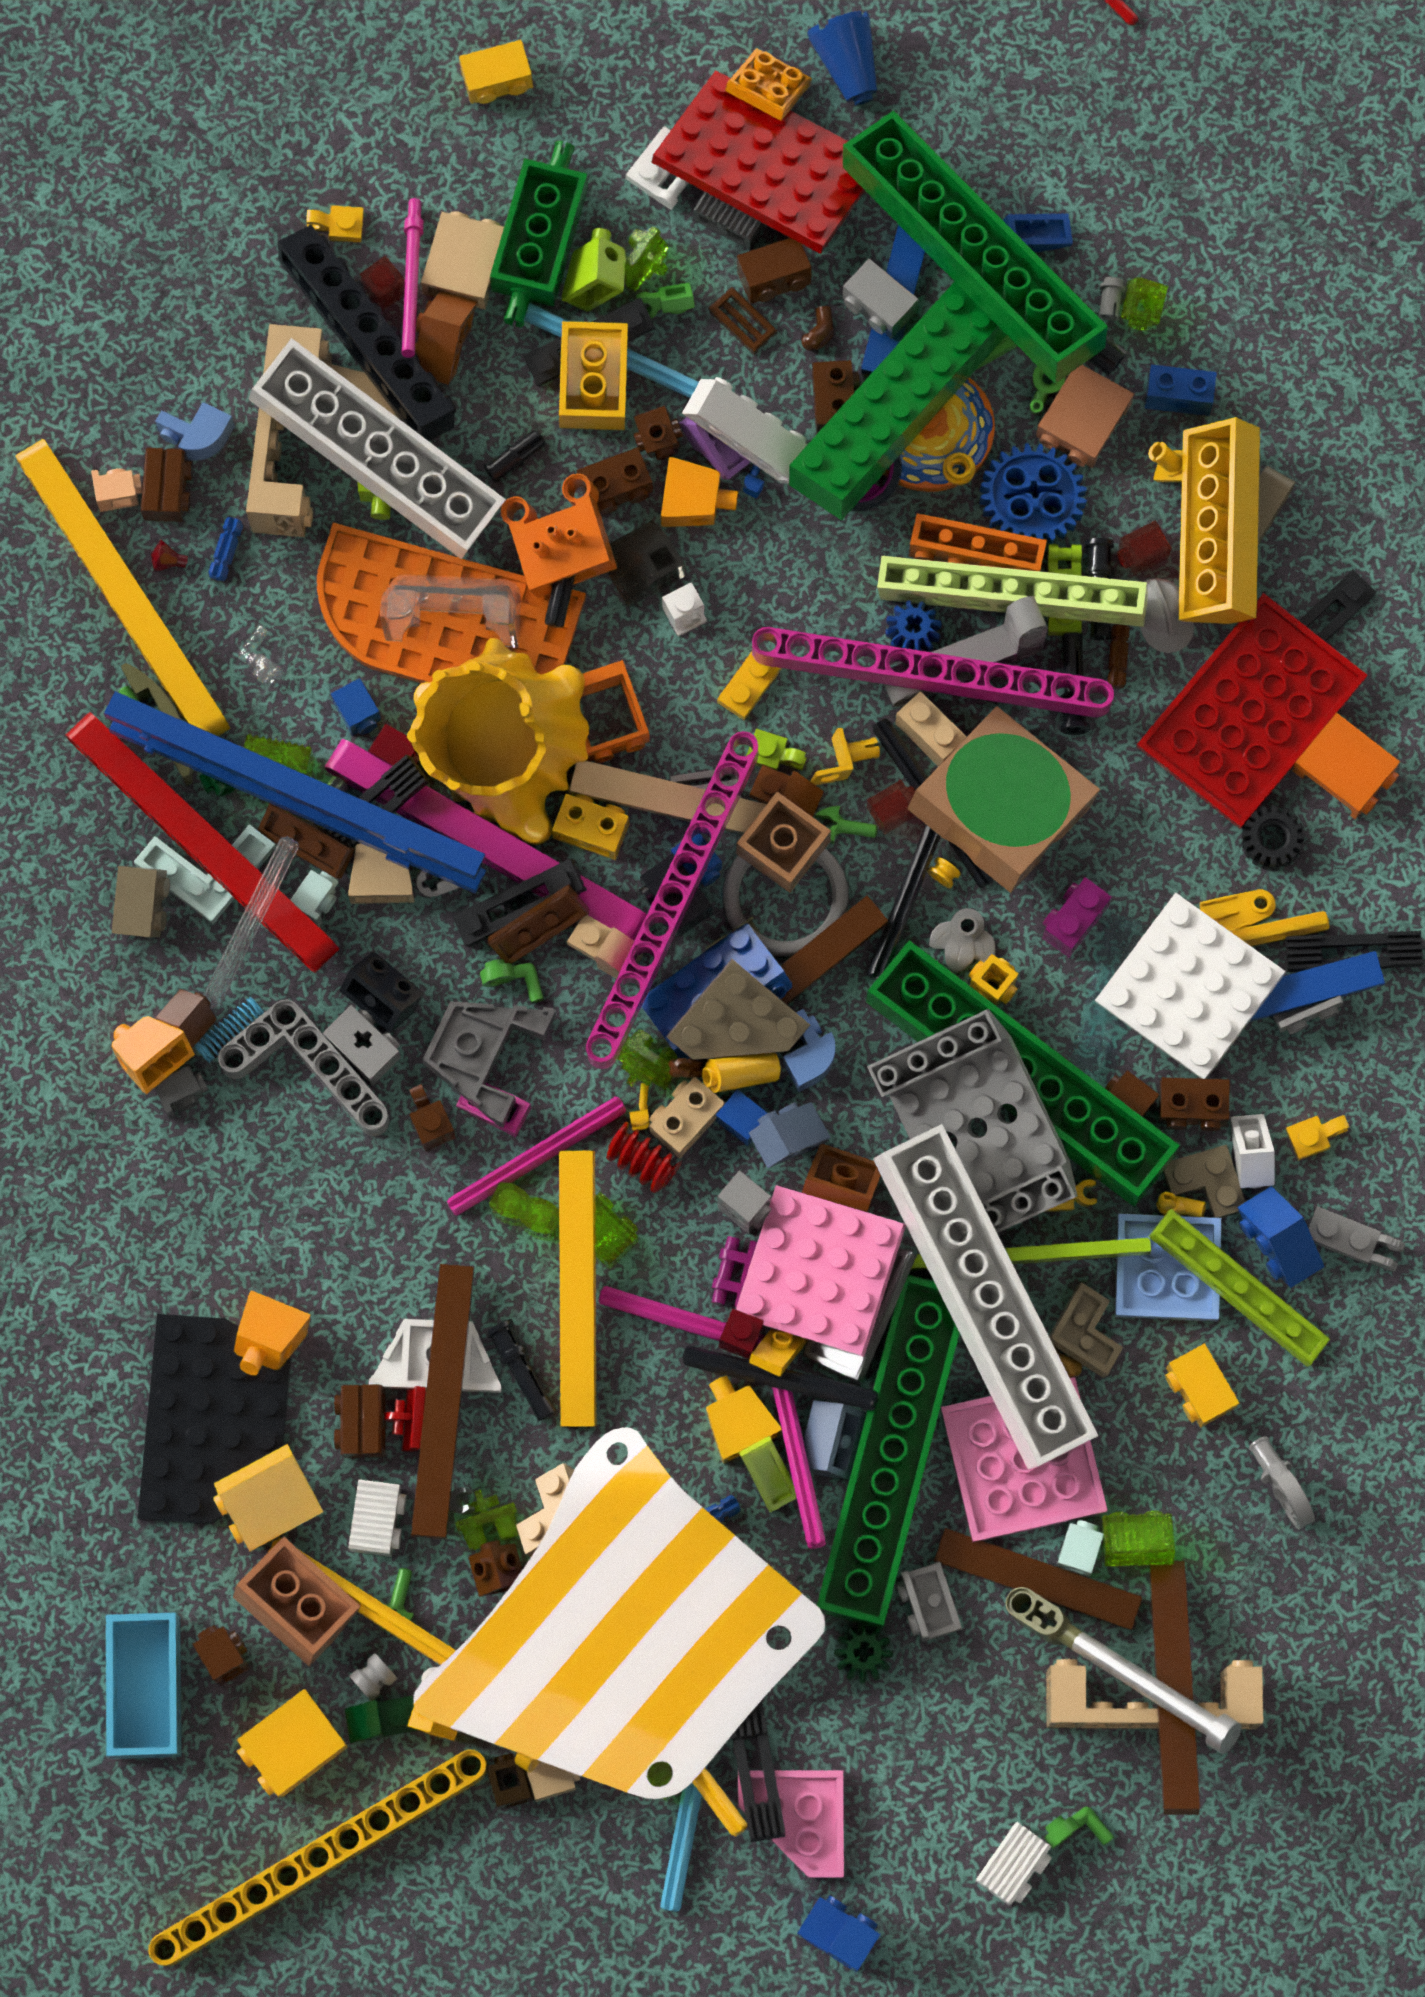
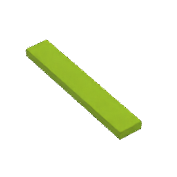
M1173 1209L1167 1211L1148 1236L1306 1367L1311 1366L1330 1341V1338Z

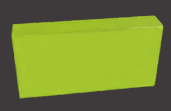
M769 1436L739 1452L770 1513L797 1499L793 1481Z

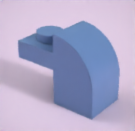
M202 402L191 424L162 410L155 421L160 437L174 445L180 442L178 448L185 450L188 460H204L217 454L224 447L235 427L231 415Z
M804 1009L796 1012L810 1024L800 1037L804 1046L783 1056V1064L798 1092L823 1080L830 1072L835 1057V1040L832 1032L819 1038L818 1035L822 1031L816 1018L813 1015L808 1017Z

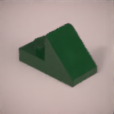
M407 1696L380 1702L372 1700L345 1708L350 1744L419 1731L408 1727L414 1707V1697Z

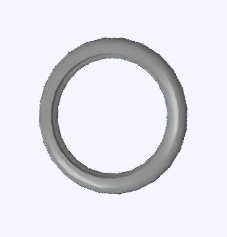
M826 848L816 859V862L824 869L832 887L830 912L824 923L815 932L794 941L770 939L753 929L772 956L792 957L847 912L849 905L847 879L844 870L835 856ZM740 856L734 859L728 869L722 888L723 908L732 929L747 921L740 907L739 889L742 878L751 864Z

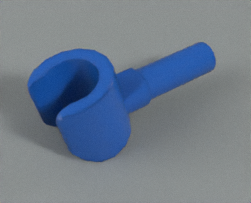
M753 464L752 470L745 477L743 491L754 498H758L765 485V481L757 478L760 468Z

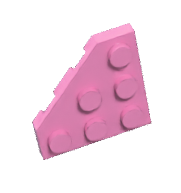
M749 1770L755 1803L760 1804L763 1801L767 1803L768 1795L763 1770ZM774 1770L786 1837L770 1840L808 1878H844L843 1770ZM738 1772V1807L746 1814Z

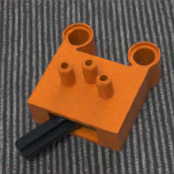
M579 473L568 476L562 485V493L573 505L572 507L538 519L535 509L522 497L514 496L505 500L500 510L503 521L510 527L529 591L537 598L551 593L545 624L553 628H562L564 626L574 584L617 569L597 505L599 498L598 489L586 476ZM587 486L584 496L574 498L575 491L579 487ZM519 509H525L523 518L519 521H513L515 512Z

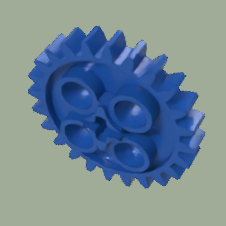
M1028 443L1025 444L1024 450L1021 453L1016 446H1012L1011 457L1002 451L999 456V462L992 460L989 466L991 471L984 472L983 480L985 482L981 483L979 489L983 493L979 504L987 505L983 510V517L993 516L989 527L993 528L999 525L1001 527L1000 531L1046 539L1049 544H1054L1055 535L1064 540L1067 535L1066 529L1074 531L1077 525L1075 520L1081 521L1083 512L1080 509L1085 508L1087 501L1081 498L1085 496L1087 488L1078 486L1082 482L1083 475H1073L1077 465L1074 463L1066 466V454L1058 459L1055 458V448H1052L1048 454L1043 453L1042 444L1038 445L1036 452L1031 451ZM1048 475L1054 479V482L1045 483L1040 479V476ZM1016 478L1020 480L1022 484L1019 486L1011 485L1007 481V479ZM1029 492H1033L1034 497H1036L1037 499H1034L1032 497V494ZM1048 505L1054 506L1059 512L1051 514L1044 507ZM1020 508L1026 515L1017 516L1011 510Z

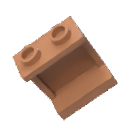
M1081 365L1069 374L1040 421L1036 437L1039 438V442L1044 447L1050 450L1052 448H1055V450L1059 449L1066 453L1069 460L1081 467L1087 465L1093 468L1099 453L1118 422L1131 407L1134 393L1088 367Z

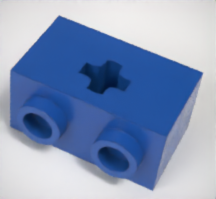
M1151 364L1147 381L1145 409L1210 416L1214 400L1216 372Z

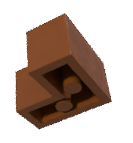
M439 291L433 301L428 300L424 313L420 312L418 315L416 332L419 333L418 342H415V353L426 373L431 372L437 382L449 385L458 370L463 342L471 332L477 301Z

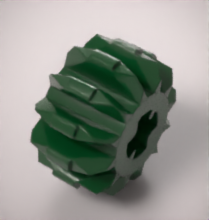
M866 1623L861 1625V1635H857L856 1630L850 1626L847 1631L852 1640L850 1641L844 1636H839L837 1640L847 1649L834 1650V1656L846 1657L845 1660L837 1664L838 1670H843L850 1666L851 1669L846 1676L848 1680L853 1679L856 1671L861 1672L859 1679L861 1684L866 1683V1672L869 1671L875 1681L879 1680L880 1675L876 1666L886 1672L890 1669L888 1663L880 1658L889 1659L893 1657V1651L881 1650V1648L890 1643L889 1637L877 1641L876 1639L881 1632L879 1627L873 1630L871 1636L867 1635L868 1626ZM861 1645H867L868 1651L871 1649L874 1656H868L867 1662H860V1656L856 1658L854 1656V1651H859Z

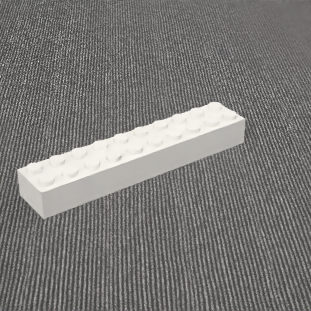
M943 1124L875 1157L873 1160L1027 1468L1038 1467L1097 1437L1098 1434Z

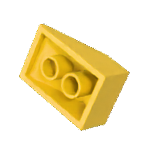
M562 321L559 428L625 430L628 323Z

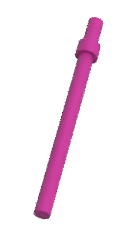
M417 198L409 200L408 217L404 221L407 247L402 355L406 358H411L415 355L420 237L424 232V221L421 218L422 202Z

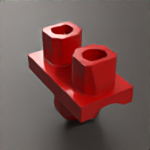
M414 1386V1389H407L406 1400H395L394 1412L384 1413V1421L393 1422L392 1434L403 1435V1452H414L420 1449L426 1387Z

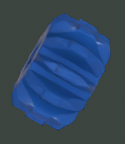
M906 601V610L896 605L894 607L895 616L891 615L886 619V623L890 627L885 630V636L893 638L890 646L899 647L902 645V648L921 651L922 647L925 651L931 652L933 650L932 642H939L940 634L937 630L941 628V621L934 619L936 616L935 609L924 612L925 603L923 601L919 603L918 608H913L912 601ZM912 624L913 628L915 624L918 625L919 632L914 633V629L912 633L908 632V625Z

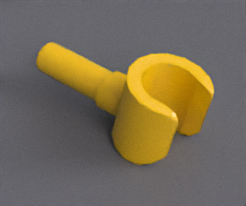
M641 1083L639 1110L629 1112L632 1131L636 1129L644 1130L650 1125L647 1105L648 1083Z

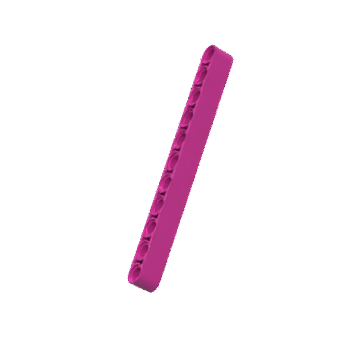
M773 627L758 629L752 638V655L759 664L1089 717H1102L1110 711L1114 698V690L1111 684L1105 680ZM763 641H770L776 647L770 652H765L758 645ZM796 646H803L809 653L803 657H797L792 654L791 650ZM835 651L842 658L837 662H830L825 659L824 655L827 652ZM863 656H868L875 663L870 667H862L858 664L857 660ZM894 662H903L907 665L908 669L898 673L893 671L890 665ZM928 667H935L940 670L941 674L938 677L930 678L923 671ZM961 672H968L974 677V680L969 683H963L956 676ZM994 677H1000L1006 681L1007 685L1003 688H995L989 681ZM1028 682L1036 683L1040 691L1028 693L1024 690L1023 685ZM1064 687L1072 691L1073 696L1068 699L1060 698L1056 690ZM1093 693H1101L1105 696L1106 702L1102 704L1093 703L1089 696Z
M737 732L730 738L586 1044L588 1060L596 1068L606 1069L616 1062L756 765L759 756L758 741L750 732ZM745 744L750 746L753 751L747 756H739L734 750L737 746ZM726 774H733L739 780L733 786H725L721 783L720 779ZM716 803L722 805L725 810L719 816H712L706 811L708 806ZM704 833L711 840L704 846H698L693 843L692 839L695 835ZM684 863H690L696 867V871L690 876H684L679 873L678 868ZM670 893H677L682 897V901L676 906H669L664 902V898ZM656 923H663L668 927V931L663 936H655L650 932V928ZM642 953H649L654 957L652 964L645 967L638 965L635 960ZM628 983H634L639 986L640 991L637 995L628 997L622 994L621 989ZM619 1013L626 1020L620 1027H612L607 1023L610 1015ZM603 1043L611 1047V1052L606 1057L600 1058L593 1054V1049L598 1044Z
M342 739L324 766V769L332 776L341 778L351 787L365 793L392 766L352 742ZM428 786L423 787L396 811V813L418 825L484 853L485 857L482 863L518 884L560 864ZM389 787L375 801L385 805L395 796V792ZM581 876L580 878L583 880V885L587 891L578 896L589 907L588 916L611 929L613 927L635 941L647 914ZM545 884L531 890L541 897L549 895Z

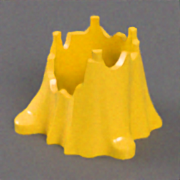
M490 638L479 657L470 659L459 667L437 670L432 675V682L422 683L416 688L413 700L417 707V716L411 725L410 731L407 733V738L412 743L414 750L419 754V760L423 768L431 777L449 788L453 801H469L473 807L474 814L488 822L497 823L500 829L516 838H520L527 844L540 845L545 843L552 834V824L545 809L547 795L553 791H567L569 789L567 770L572 765L585 762L588 759L586 738L589 735V724L580 710V699L583 694L585 679L583 673L571 665H561L548 673L538 674L528 655L512 652L499 639Z

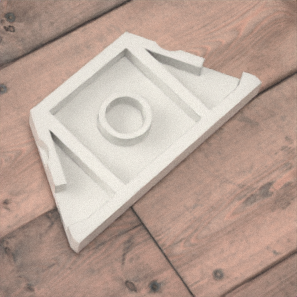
M404 1319L396 1332L393 1342L385 1351L377 1370L369 1379V1384H380L387 1389H414V1386H422L427 1389L434 1320ZM469 1321L462 1391L502 1393L501 1384L473 1322Z

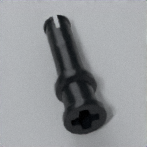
M1109 538L1086 540L1085 548L1088 549V567L1085 568V575L1088 577L1113 578L1115 568L1111 566V549L1114 548V541ZM1091 621L1090 639L1104 640V636L1107 640L1112 638L1111 623Z
M1075 632L1065 633L1062 635L1063 673L1084 676L1083 635ZM1064 687V693L1060 698L1068 699L1073 696V693L1070 689ZM1063 712V723L1060 725L1061 733L1081 735L1090 731V724L1086 722V716Z
M508 1319L489 1329L485 1335L487 1338H492L501 1355L499 1358L501 1364H504V1366L508 1365L539 1422L557 1412V1409L527 1357L528 1348L526 1344H521L512 1327L514 1325L513 1320Z

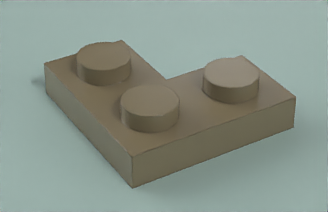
M1227 1144L1172 1160L1163 1171L1169 1192L1176 1196L1204 1188L1213 1218H1224L1240 1213L1237 1207L1245 1203Z
M1081 1282L1074 1290L1049 1338L1053 1346L1104 1378L1109 1374L1123 1347L1095 1329L1110 1300Z

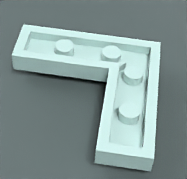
M248 825L232 844L257 869L262 866L276 849L275 843L251 825ZM154 836L134 861L137 867L167 870L166 878L170 880L169 891L212 924L217 921L235 899L209 874L205 875L156 836Z

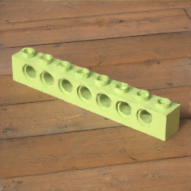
M882 556L877 585L880 599L887 601L906 602L910 600L916 604L923 601L926 605L1006 613L1007 607L1011 603L1027 596H1034L1043 617L1144 627L1148 600L1147 582Z

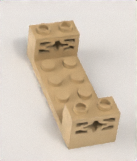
M269 324L263 374L291 338L325 364H332L329 341L324 340L322 329ZM259 408L246 508L252 533L305 537L306 527H311L313 522V508L310 507V497L305 495L303 485L278 483V473H274V461H280L282 444L278 442V430H284V426Z
M1056 1660V1663L1050 1665L1046 1671L1047 1728L1158 1729L1157 1709H1148L1147 1702H1129L1124 1708H1113V1702H1092V1705L1086 1708V1666H1078L1077 1660ZM1251 1660L1232 1661V1664H1229V1667H1226L1220 1673L1221 1709H1219V1703H1198V1705L1216 1717L1222 1714L1230 1716L1241 1724V1729H1257L1263 1724L1262 1667H1253V1661Z

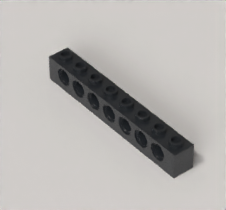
M309 225L279 240L278 261L402 422L428 441L453 429L456 413L453 400L448 395L444 396L439 390L435 377L431 372H425L420 365L416 353L411 358H406L402 355V338L398 329L394 325L390 326L387 323L380 306L376 302L372 303L366 296L362 283L358 279L354 280L345 261L340 256L336 257L332 252L327 238L323 234L319 235L314 227Z

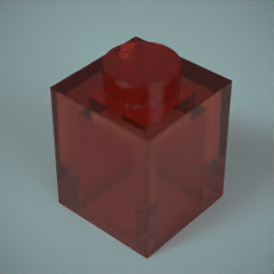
M386 255L359 274L367 295L380 306L382 311L404 296L405 279Z
M1155 520L1121 537L1117 556L1125 569L1129 567L1133 575H1136L1168 559L1171 546Z
M902 780L897 781L867 800L866 808L884 835L916 817L907 809L915 790L911 785L906 787Z

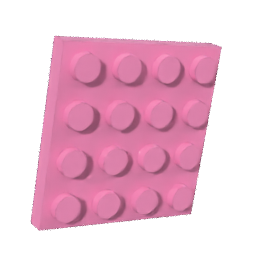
M776 1185L769 1205L772 1210L764 1220L736 1310L764 1320V1326L864 1357L906 1225Z
M1075 1377L1070 1378V1380H1071V1382H1072V1384H1073V1386H1074V1388H1075V1390H1076V1392H1077V1394H1078V1396H1079V1398H1080L1079 1391H1078V1387H1077V1383H1076V1379H1075ZM992 1396L941 1407V1414L972 1542L984 1541L1108 1512L1091 1440L1038 1467L1028 1469Z

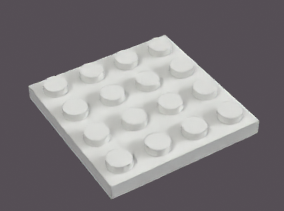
M1175 893L1095 999V1002L1201 1079H1207L1285 975V971Z

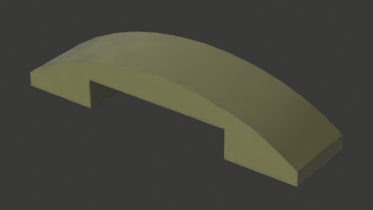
M128 663L121 665L125 678L140 702L152 697L160 711L180 719L169 698L152 679ZM173 761L186 786L192 784L193 769Z

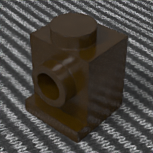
M514 1753L498 1756L493 1759L495 1764L486 1766L496 1805L499 1809L503 1810L535 1800L527 1771L516 1765ZM510 1774H514L517 1777V1783L513 1787H507L505 1784V1779Z

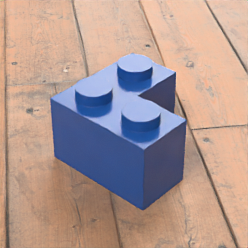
M1272 1186L1237 1207L1243 1219L1239 1222L1242 1231L1249 1240L1255 1238L1259 1249L1265 1256H1268L1269 1261L1266 1262V1266L1275 1280L1281 1278L1292 1288L1325 1267L1304 1217Z
M830 1895L827 1900L819 1897L797 1932V1935L857 1973L880 1936V1933L875 1931L878 1924L861 1913L857 1918L844 1913L847 1906Z

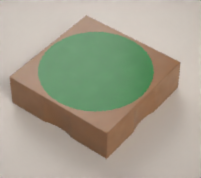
M996 706L917 788L907 809L943 839L962 849L975 865L1012 893L1039 864L1046 850L1053 843L1063 838L1091 808L1100 789Z

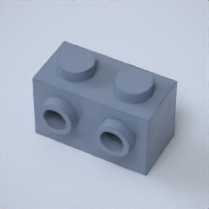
M796 1102L778 1111L779 1115L775 1110L758 1119L759 1126L748 1132L767 1168L808 1153L831 1138L812 1102L798 1107Z
M813 1400L804 1437V1446L811 1473L823 1477L850 1479L866 1413L841 1403Z

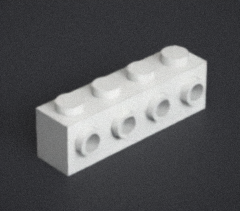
M718 377L715 380L701 379L682 414L777 481L789 483V465L807 446V439L796 431H788L781 426L782 421L778 417L770 413H762L756 408L758 404L751 398L734 393L732 391L733 386L727 381Z

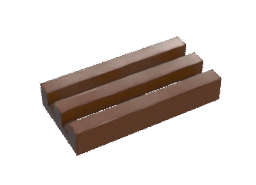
M733 287L727 290L709 307V312L753 355L762 346L764 347L769 339L777 335V329ZM730 298L766 331L763 335L727 302ZM722 306L757 341L753 342L719 308Z

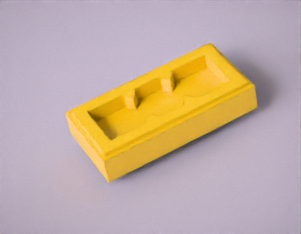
M771 1328L752 1352L749 1363L780 1377L807 1343L808 1339Z

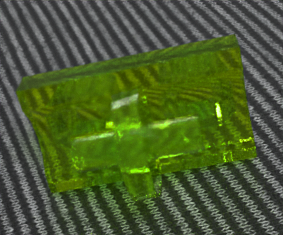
M651 226L648 231L636 228L629 237L628 243L634 251L630 256L625 255L624 282L634 292L638 290L645 279L650 280L654 273L664 276L669 270L663 262L668 255L666 250L669 246L660 236L661 231L654 226Z
M639 1029L631 1037H627L617 1058L623 1063L621 1069L630 1074L627 1084L634 1087L640 1080L647 1086H650L653 1082L666 1090L673 1079L669 1074L670 1067L668 1063L671 1059H678L679 1057L670 1047H664L659 1055L649 1050L653 1043V1038L644 1030Z
M481 1489L474 1491L477 1501L466 1504L475 1507L473 1513L481 1511V1513L455 1522L459 1536L463 1535L471 1551L480 1549V1545L487 1543L483 1528L496 1524L501 1541L519 1535L516 1526V1517L519 1515L515 1503L513 1502L488 1511L487 1508L500 1503L497 1494L483 1498Z

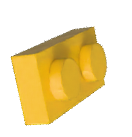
M751 652L717 698V703L742 720H745L782 668L759 664Z

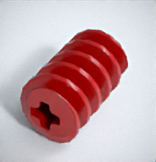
M627 1121L611 1140L606 1159L612 1162L619 1157L617 1167L620 1170L630 1165L628 1175L635 1177L641 1173L639 1183L646 1185L652 1181L650 1190L652 1193H657L672 1180L679 1170L682 1160L672 1166L670 1163L673 1154L670 1152L661 1158L659 1156L662 1148L660 1144L650 1150V1137L645 1138L641 1142L637 1141L640 1130L636 1129L631 1134L626 1133L629 1125Z

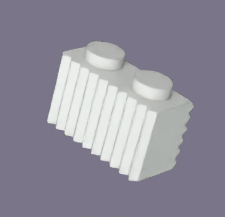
M358 1480L348 1547L351 1552L392 1557L393 1549H399L402 1529L396 1528L398 1514L404 1515L407 1494H401L402 1488L400 1485Z
M1016 1822L975 1882L1008 1906L1014 1900L1020 1904L1032 1888L1027 1881L1033 1872L1036 1871L1038 1874H1041L1052 1859L1047 1854L1051 1846Z

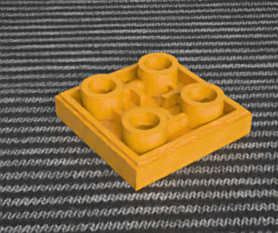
M756 48L727 82L725 91L781 121L809 88L812 78L802 73L798 68L791 67L774 58L770 53Z

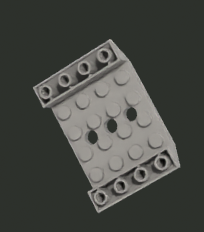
M989 1009L867 1066L881 1097L889 1094L910 1139L943 1124L946 1132H951L956 1136L957 1146L955 1150L997 1233L1077 1197L1070 1159L1012 1037ZM1004 1104H1011L1016 1108L1017 1118L1014 1122H1007L1002 1118L1000 1112ZM974 1118H981L986 1122L987 1132L984 1136H977L972 1132L971 1122Z

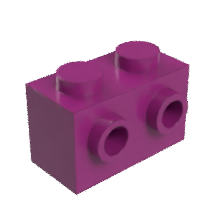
M1084 877L1079 885L1075 882L1072 883L1062 897L1066 901L1059 911L1053 908L1042 923L1046 927L1042 939L1068 958L1071 957L1108 909L1112 896L1086 877Z

